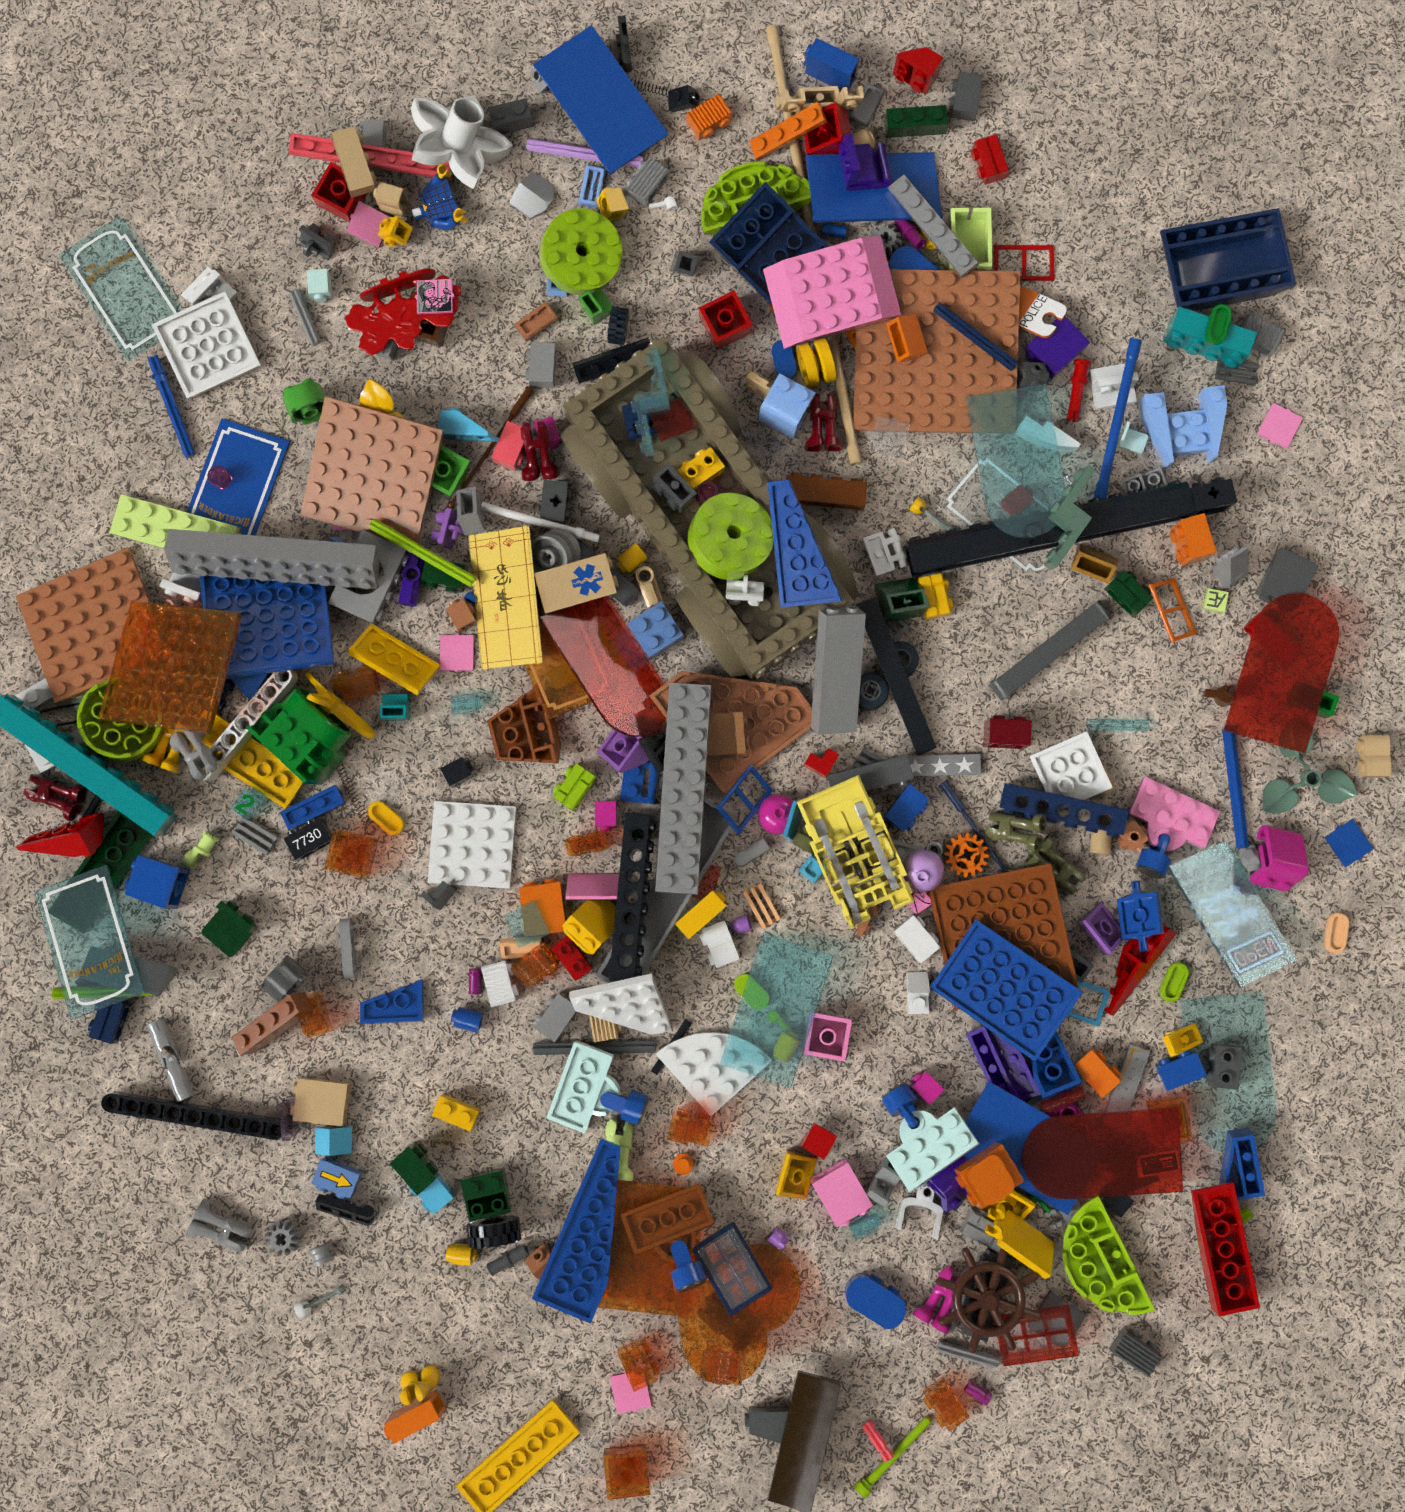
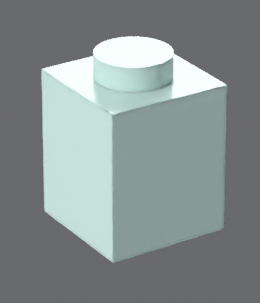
M327 269L307 270L308 294L311 299L316 302H325L327 299H332L331 275Z

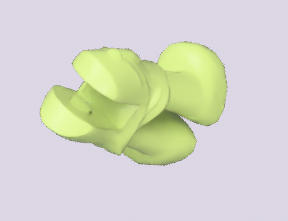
M611 1117L607 1122L605 1135L606 1140L621 1146L617 1179L633 1181L634 1175L628 1166L629 1149H632L633 1124L625 1121L623 1136L615 1135L617 1118Z

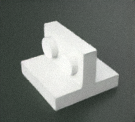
M208 266L181 296L193 306L224 291L227 292L231 302L239 294L225 282L216 270H212Z
M1125 364L1090 369L1088 371L1096 410L1116 406ZM1137 372L1133 374L1126 405L1137 402L1134 385L1139 380Z

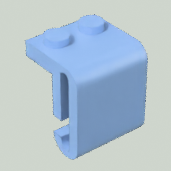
M779 373L761 405L758 421L794 439L800 430L804 414L815 396V392Z

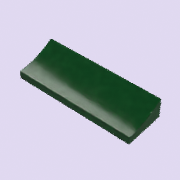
M117 811L103 832L102 844L96 848V852L93 855L84 859L67 885L98 874L99 878L105 877L111 896L130 869L133 860L141 853L152 834L120 811ZM95 878L63 890L48 913L85 934L108 901L103 881L97 882Z

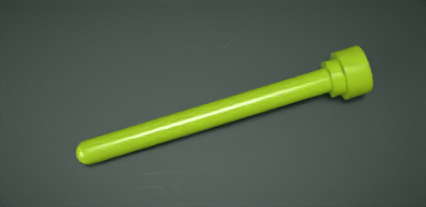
M925 1416L892 1451L894 1453L892 1459L887 1462L883 1460L867 1479L858 1480L853 1486L864 1499L871 1494L872 1485L931 1424L932 1420L929 1416Z

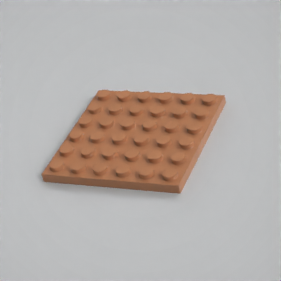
M325 396L300 515L360 533L364 530L388 540L369 528L371 521L377 519L419 544L444 429Z
M128 547L16 595L54 703L57 705L85 694L91 687L109 680V678L124 677L171 656L135 559Z

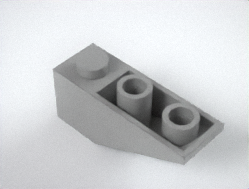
M1247 545L1242 549L1237 546L1215 561L1217 565L1212 570L1224 588L1229 587L1248 575Z

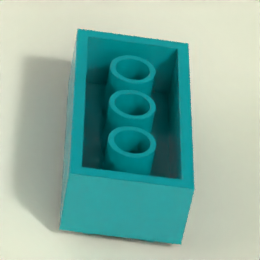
M1178 307L1169 320L1162 341L1167 343L1168 347L1184 349L1191 355H1202L1209 361H1225L1224 365L1230 368H1239L1250 355L1257 332L1230 323L1225 340L1219 345H1211L1204 337L1209 316Z

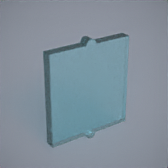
M535 901L522 907L518 906L516 910L504 915L519 948L532 942L536 943L538 939L550 934Z

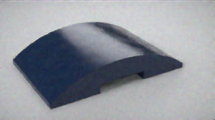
M766 182L709 241L725 261L771 307L773 306L763 269L788 258L830 247Z

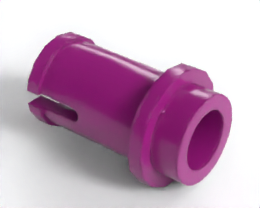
M470 968L469 973H467L469 976L468 994H481V976H483L481 969Z
M971 1380L968 1381L964 1388V1393L978 1400L980 1405L984 1404L987 1406L992 1398L989 1389L985 1390Z

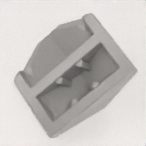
M532 172L519 182L509 204L532 219L534 216L546 211L551 205L554 187Z

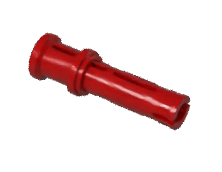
M1075 359L1073 361V365H1075L1074 373L1070 378L1073 385L1066 421L1073 419L1072 422H1079L1084 386L1089 381L1087 374L1088 368L1091 367V362L1085 359Z

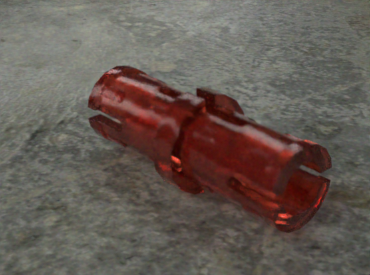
M1078 1086L1065 1093L1061 1091L1057 1096L1041 1101V1105L1045 1114H1049L1060 1108L1066 1109L1070 1104L1082 1099L1084 1100L1086 1097L1083 1089Z

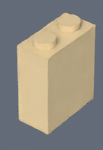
M309 1077L298 1078L293 1087V1094H296L290 1110V1114L293 1115L292 1121L335 1126L346 1125L352 1082Z

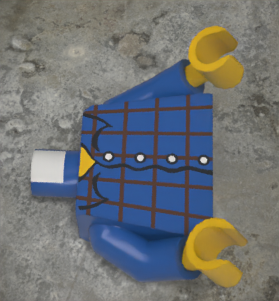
M440 164L437 167L436 175L423 189L422 193L419 194L422 206L411 210L416 221L427 217L431 227L449 231L460 224V222L466 223L468 219L462 216L466 211L457 208L448 180H445V177L452 175V171H445L448 165Z

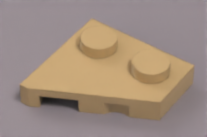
M752 371L746 376L745 383L747 384V389L754 394L757 392L764 401L771 389L769 386L770 382Z

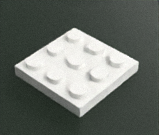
M1087 731L1029 756L1046 792L1085 800L1113 788ZM1060 805L1058 807V811L1065 809L1068 806Z

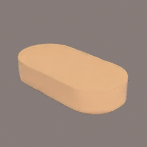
M1332 913L1327 918L1324 947L1330 953L1339 954L1346 948L1349 919L1345 914Z

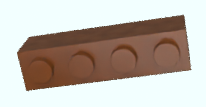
M796 472L786 475V480L791 481L801 505L864 511L867 482H863L862 479L853 478L851 481L837 476L827 479L817 474L807 477Z
M305 992L289 994L231 1038L240 1055L256 1053L314 1011Z

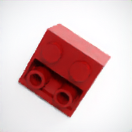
M928 47L899 52L896 56L893 75L899 82H906L911 85L914 91L922 92L926 95L939 76L943 57Z

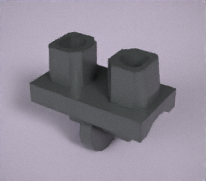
M314 223L308 227L302 225L299 228L301 232L299 241L301 242L300 246L304 248L303 254L307 257L312 254L315 256L321 255L326 260H329L332 256V249L336 245L335 237L327 234L324 238L320 237L321 229Z

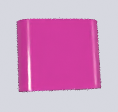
M1262 825L1257 833V839L1266 841V845L1261 844L1258 847L1262 867L1250 876L1251 884L1287 892L1302 880L1309 870L1303 835Z

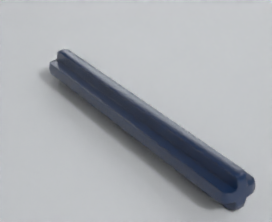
M939 302L933 310L935 314L1007 369L1013 371L1018 365L1016 359L944 304Z

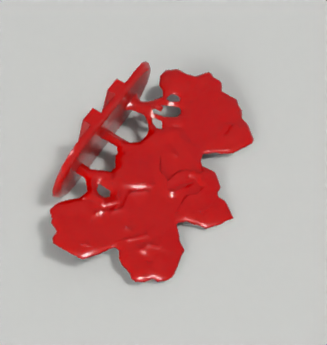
M427 268L408 274L405 270L398 273V278L390 281L387 277L379 280V285L364 290L360 294V299L365 302H373L372 306L365 307L360 304H354L349 314L345 316V320L349 330L363 333L360 337L359 349L365 351L368 355H374L384 350L389 339L395 340L400 348L412 350L415 344L414 338L418 337L422 330L420 326L422 320L425 319L439 327H449L451 325L454 314L460 306L458 297L461 295V286L453 285V294L455 295L453 299V313L418 315L415 295L412 298L404 299L400 292L413 287L417 288V280H432L436 275V271ZM441 275L435 280L450 278L448 276ZM394 294L396 295L388 304H384L380 300ZM375 307H378V313L374 312Z

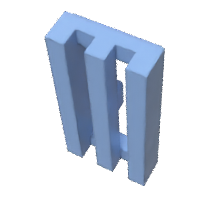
M586 165L578 202L579 205L598 208L596 199L601 194L606 174L605 168ZM590 171H594L588 195V200H585L584 197L586 193ZM599 172L601 174L598 183L595 201H592L597 174Z

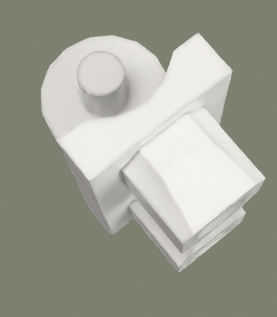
M744 575L743 581L727 580L726 599H728L729 604L737 605L740 603V600H748L750 606H759L760 601H763L764 582L748 581V575Z

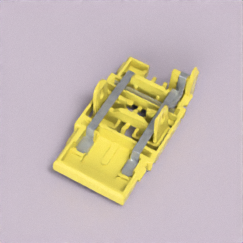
M859 775L797 801L806 823L805 828L809 837L812 836L813 841H810V845L836 905L840 903L843 909L841 910L850 929L870 920L871 917L867 909L890 899L894 910L914 902L911 895L913 893L908 881L906 882L904 879L907 873L880 812L875 813V805L872 798L868 797ZM883 830H885L887 834V837L884 833H881L876 836V833L881 832ZM857 836L860 841L869 837L870 839L860 843L864 853L859 855L852 838ZM847 840L855 854V857L851 859L846 850L834 852L845 847L844 842ZM895 853L897 859L888 862L887 860L894 858ZM828 854V857L822 859L821 862L820 857H823ZM863 859H867L869 866H876L880 863L881 866L871 869L873 875L868 876L862 862ZM858 862L865 878L860 880L857 875L847 880L846 878L855 875L856 871L853 864ZM830 880H831L832 883H837V882H840V883H839V884H836V885H834V886H832L831 883H830Z

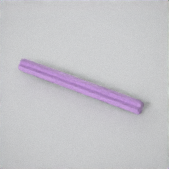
M531 138L527 140L526 147L528 151L601 162L589 147ZM637 156L624 166L638 168L643 161V156Z

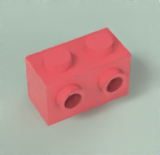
M509 421L506 422L491 457L494 463L516 471L518 466H522L525 459L523 455L525 446L520 430L522 426Z

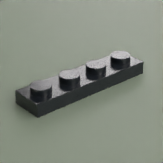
M647 337L572 363L578 383L598 378L604 373H611L615 370L617 364L622 361L627 362L636 351H643L649 347V338Z

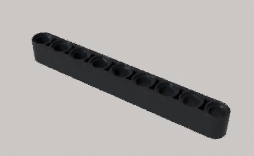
M124 1092L109 1093L101 1101L102 1108L109 1113L271 1140L280 1139L289 1131L288 1123L280 1118ZM112 1097L117 1099L116 1107L111 1104ZM132 1100L138 1104L136 1111L131 1107ZM153 1103L158 1106L157 1114L151 1110ZM173 1107L178 1109V1117L172 1115ZM194 1110L199 1113L198 1121L194 1120L192 1117V1112ZM213 1114H217L220 1117L219 1124L213 1122ZM234 1117L240 1120L239 1128L233 1125ZM255 1120L261 1124L260 1131L255 1130L253 1127ZM275 1124L281 1126V1134L274 1132L273 1127Z

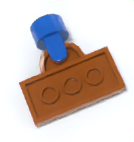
M700 1183L620 1214L635 1256L656 1249L662 1258L675 1262L677 1269L670 1274L677 1292L683 1293L705 1283L707 1278L701 1262H692L690 1257L696 1245L695 1232L715 1225Z

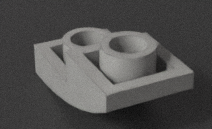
M1161 467L1121 480L1126 495L1129 491L1140 489L1141 492L1148 490V487L1160 485V487L1168 486Z

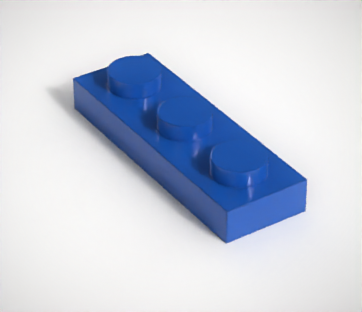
M333 785L281 811L280 814L290 831L305 824L308 820L328 813L346 803L338 786Z

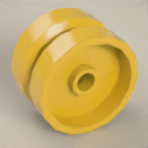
M824 337L814 340L813 350L808 343L796 345L799 368L808 389L819 386L820 378L826 384L836 381V370L832 353Z

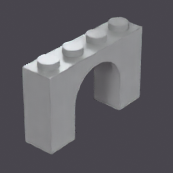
M362 530L356 544L376 545L378 559L384 570L383 581L377 590L369 594H357L341 586H336L328 604L376 626L377 622H381L384 617L385 611L383 609L386 603L389 604L393 598L392 590L395 585L397 586L402 578L400 573L409 557L407 556L408 551L404 548Z

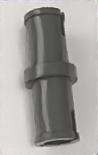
M523 1243L510 1252L505 1251L501 1257L487 1263L486 1266L489 1273L494 1276L507 1267H514L516 1262L530 1256V1253Z

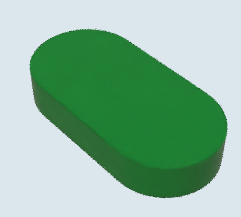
M1219 304L1210 313L1204 337L1211 345L1221 344L1227 336L1232 318V310L1229 306Z

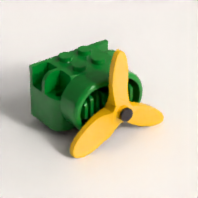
M307 671L305 676L316 688L318 694L309 693L302 688H294L282 703H276L268 712L264 711L261 714L262 719L256 726L247 725L246 729L303 783L322 785L344 760V751L341 747L351 737L350 730L345 724L370 739H373L376 733L366 721L341 701L344 696L334 689L331 693Z

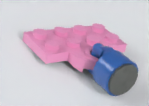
M1144 777L1128 814L1145 822V829L1149 833L1147 838L1149 839L1150 847L1149 849H1142L1135 865L1137 870L1155 879L1165 878L1172 862L1168 856L1164 855L1165 852L1176 850L1185 841L1201 849L1206 848L1220 811L1150 778Z

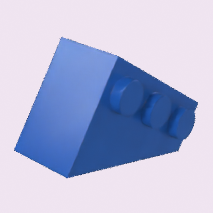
M1249 1127L1229 1130L1226 1135L1219 1184L1234 1182L1237 1200L1265 1196L1255 1138Z

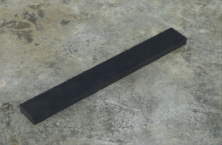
M875 596L855 604L866 614V632L916 754L921 755L937 748Z

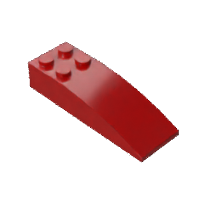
M1234 1182L1191 1190L1198 1246L1211 1309L1220 1317L1260 1308Z

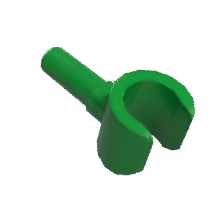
M1026 1191L1029 1198L1037 1201L1047 1213L1051 1211L1044 1201Z

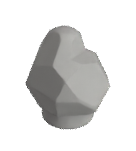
M1249 845L1241 854V862L1247 869L1248 875H1252L1262 867L1259 848L1256 845Z

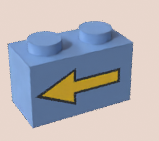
M324 1157L320 1160L311 1183L316 1185V1189L328 1192L329 1190L336 1193V1197L347 1200V1198H352L355 1195L363 1172Z

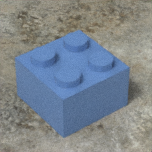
M662 601L627 623L630 631L649 660H652L684 639L683 633Z

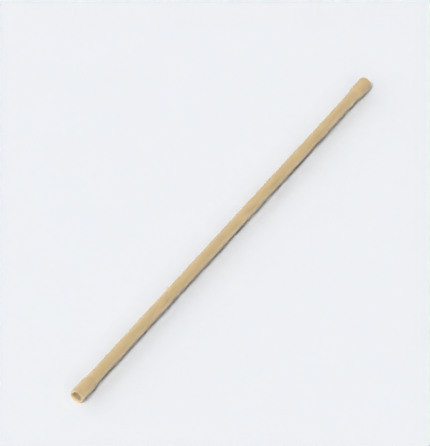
M769 25L766 27V33L771 48L779 94L782 95L784 90L788 89L780 48L779 32L777 25ZM783 112L784 120L793 116V112ZM796 139L789 143L794 172L802 179L805 177L799 141ZM810 202L802 208L804 222L816 233ZM832 335L827 337V342L836 370L835 384L845 430L849 461L851 466L859 465L862 463L861 454L853 426L837 336Z

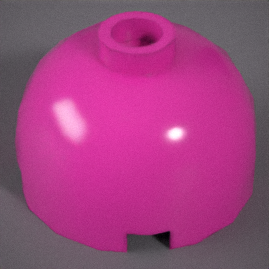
M781 794L770 795L764 799L757 814L762 828L770 834H783L793 800Z

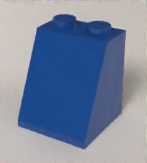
M138 855L132 862L131 876L125 882V895L164 909H178L190 870L151 857Z

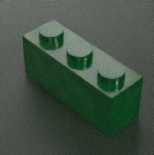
M946 105L886 109L884 118L886 138L945 134L948 125Z

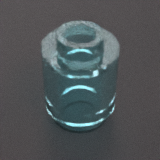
M869 1211L852 1220L853 1222L849 1224V1227L855 1239L858 1240L878 1232V1226L881 1223L876 1213L872 1215Z

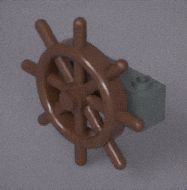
M964 1247L961 1252L968 1267L958 1275L955 1282L942 1277L936 1279L938 1286L952 1290V1305L954 1309L953 1312L941 1317L939 1324L945 1326L959 1319V1326H961L963 1334L971 1336L968 1347L971 1353L976 1352L980 1340L988 1342L989 1337L1001 1335L1008 1349L1013 1351L1016 1349V1344L1009 1331L1019 1323L1022 1316L1037 1321L1042 1318L1040 1312L1025 1307L1026 1297L1023 1288L1036 1281L1039 1275L1037 1272H1032L1019 1279L1011 1270L1014 1262L1013 1258L1008 1256V1252L1002 1248L999 1253L987 1248L985 1253L982 1252L979 1262H975L969 1248ZM988 1271L993 1272L991 1278H987ZM972 1277H973L972 1285H974V1289L965 1286L966 1283H967ZM1015 1291V1303L1002 1299V1297ZM962 1294L967 1296L966 1305L963 1307ZM999 1307L1011 1311L1007 1319L1003 1320L998 1309ZM976 1310H980L978 1319L973 1317Z

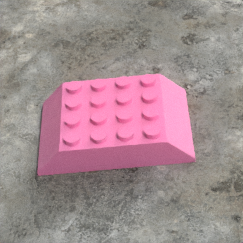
M881 236L858 238L788 258L763 269L784 349L901 316Z

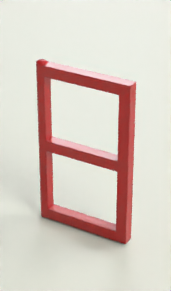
M994 245V271H998V250H1022V276H1020V281L1055 280L1054 245ZM1026 250H1049L1050 276H1026Z

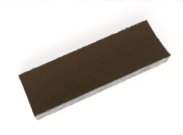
M800 1370L797 1371L770 1485L768 1501L800 1512L812 1511L841 1387L839 1380Z

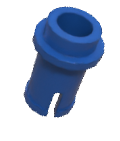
M829 222L823 223L821 235H824L825 238L830 236L845 239L847 226L829 224Z

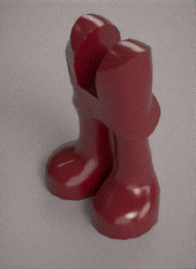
M815 394L810 403L812 434L805 442V450L808 452H819L823 449L822 420L826 421L825 450L828 452H839L843 449L842 441L836 434L835 412L837 410V399L833 394H827V409H820L819 394Z
M544 421L537 422L539 437H532L530 422H524L520 429L527 456V465L521 473L522 480L534 481L540 477L536 448L540 450L543 479H555L560 475L558 467L551 460L549 452L550 441Z
M30 775L29 781L39 785L37 791L25 788L23 794L27 799L62 810L63 818L68 821H73L77 818L82 806L55 797L54 792L69 797L76 802L83 803L87 796L86 787L82 784H75L73 787L59 784L57 780L42 775Z

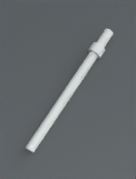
M482 502L481 510L547 529L560 528L567 530L579 540L586 539L598 543L600 539L599 534L585 531V528L578 526L576 528L485 502Z

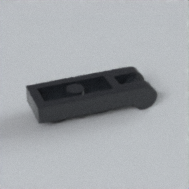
M318 1194L316 1210L365 1226H370L374 1223V1208L372 1206L360 1207L352 1201L346 1200L344 1202L330 1194Z

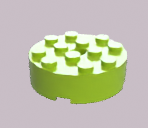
M585 208L570 209L555 217L545 230L539 246L540 264L547 278L560 290L574 295H582L588 290L590 293H593L598 289H602L617 273L622 260L621 239L614 225L602 214ZM576 249H581L585 256H580Z
M722 493L709 498L695 514L688 530L689 549L696 558L697 564L712 576L725 580L742 579L744 575L756 572L769 556L774 544L772 521L766 510L754 499L739 493Z
M113 677L98 685H94L83 696L77 710V726L85 743L97 755L114 762H131L141 759L144 754L151 753L157 747L161 738L166 718L164 708L156 694L146 684L127 677ZM126 715V720L123 723L118 724L116 722L119 716Z

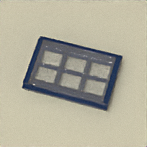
M734 1221L695 1245L693 1254L697 1261L701 1262L704 1273L730 1317L773 1289Z

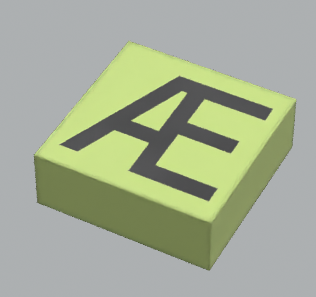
M1208 588L1203 609L1224 613L1229 592Z

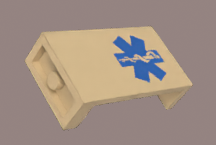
M600 553L599 555L534 572V578L545 614L617 593L616 588L619 585L616 575L612 576L610 568H613L611 557L606 556L605 553Z

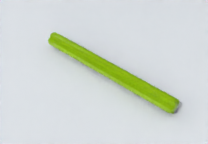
M373 519L369 528L467 586L472 587L476 581L474 575L379 520Z

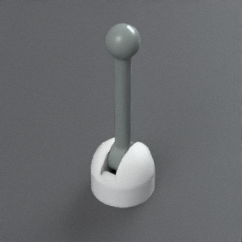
M338 1286L335 1291L312 1303L300 1301L294 1304L299 1320L306 1318L313 1306L337 1294H343L344 1288Z

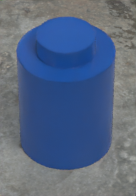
M463 1007L453 1010L451 1022H454L453 1027L475 1033L479 1032L483 1019L482 1012Z

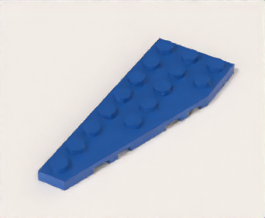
M604 1138L599 1140L532 1295L533 1300L590 1324L608 1285L621 1149L620 1145Z

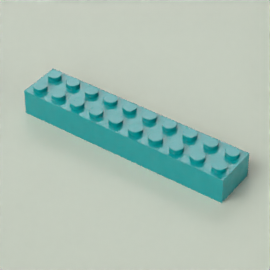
M8 693L5 695L0 694V727L153 836L165 835L178 817L174 813L175 809L167 803L162 804L158 802V797L150 791H143L140 789L142 787L141 784L133 779L129 780L123 777L125 775L123 771L106 765L108 763L106 759L99 755L91 754V749L83 743L78 744L74 742V737L68 732L57 730V725L54 722L39 717L41 713L34 708L22 705L24 701L19 697L11 696Z

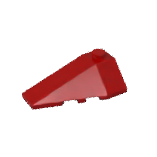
M100 812L80 818V822L73 825L68 822L53 831L48 829L31 835L16 846V848L20 851L68 857L91 856L96 852V848L102 844L104 814Z

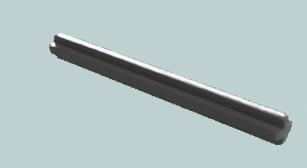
M655 1040L583 1042L611 1054L656 1052ZM574 1042L533 1043V1054H570Z

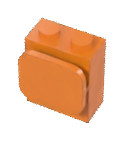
M994 1142L954 1169L957 1174L955 1178L962 1188L965 1187L968 1195H966L968 1201L972 1206L981 1209L988 1205L996 1204L1012 1193L1016 1186L1024 1182L1004 1146L997 1142Z

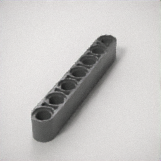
M1098 600L989 686L1001 701L1110 618L1111 614Z

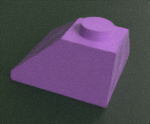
M621 719L597 751L620 773L646 764L649 760L638 742L640 738L645 736Z

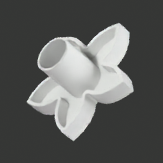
M475 95L456 99L450 111L433 100L426 98H414L411 106L412 117L417 127L423 132L414 147L413 161L432 166L449 162L454 175L462 183L474 189L483 173L484 162L502 160L510 153L513 145L505 136L496 130L480 126L484 118V111Z

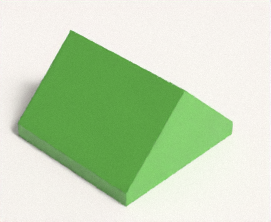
M441 445L432 487L451 497L465 482L471 461Z

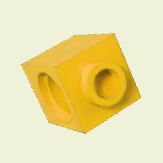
M607 187L601 191V194L596 199L601 214L609 221L622 219L629 210L621 188L612 189V187Z

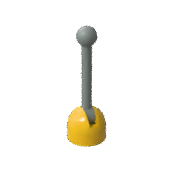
M919 496L910 506L909 510L918 515L926 514L942 526L946 533L953 529L952 526H947L928 512L925 501Z

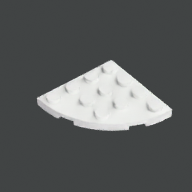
M702 1032L685 1036L667 1044L655 1053L710 1116L717 1112L773 1061L764 1051L747 1040L719 1032Z

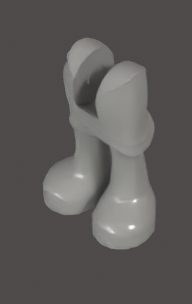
M192 722L183 726L182 730L185 734L178 731L171 736L169 744L174 751L182 753L193 778L202 781L206 778L202 768L206 766L211 772H214L217 769V764L209 747L204 745L201 739L206 735L205 726L201 722ZM189 740L191 741V743L193 744L194 748L196 749L195 752H192L191 748L189 747V745H190Z
M203 1199L194 1214V1219L188 1227L186 1236L191 1238L196 1236L206 1237L215 1240L216 1243L225 1245L230 1250L236 1252L244 1251L246 1243L235 1238L234 1235L250 1237L253 1230L230 1217L224 1218L210 1210L211 1203ZM201 1221L223 1228L221 1232L204 1225Z

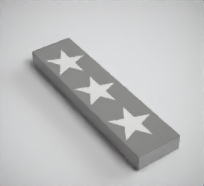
M980 754L908 756L913 777L981 775Z

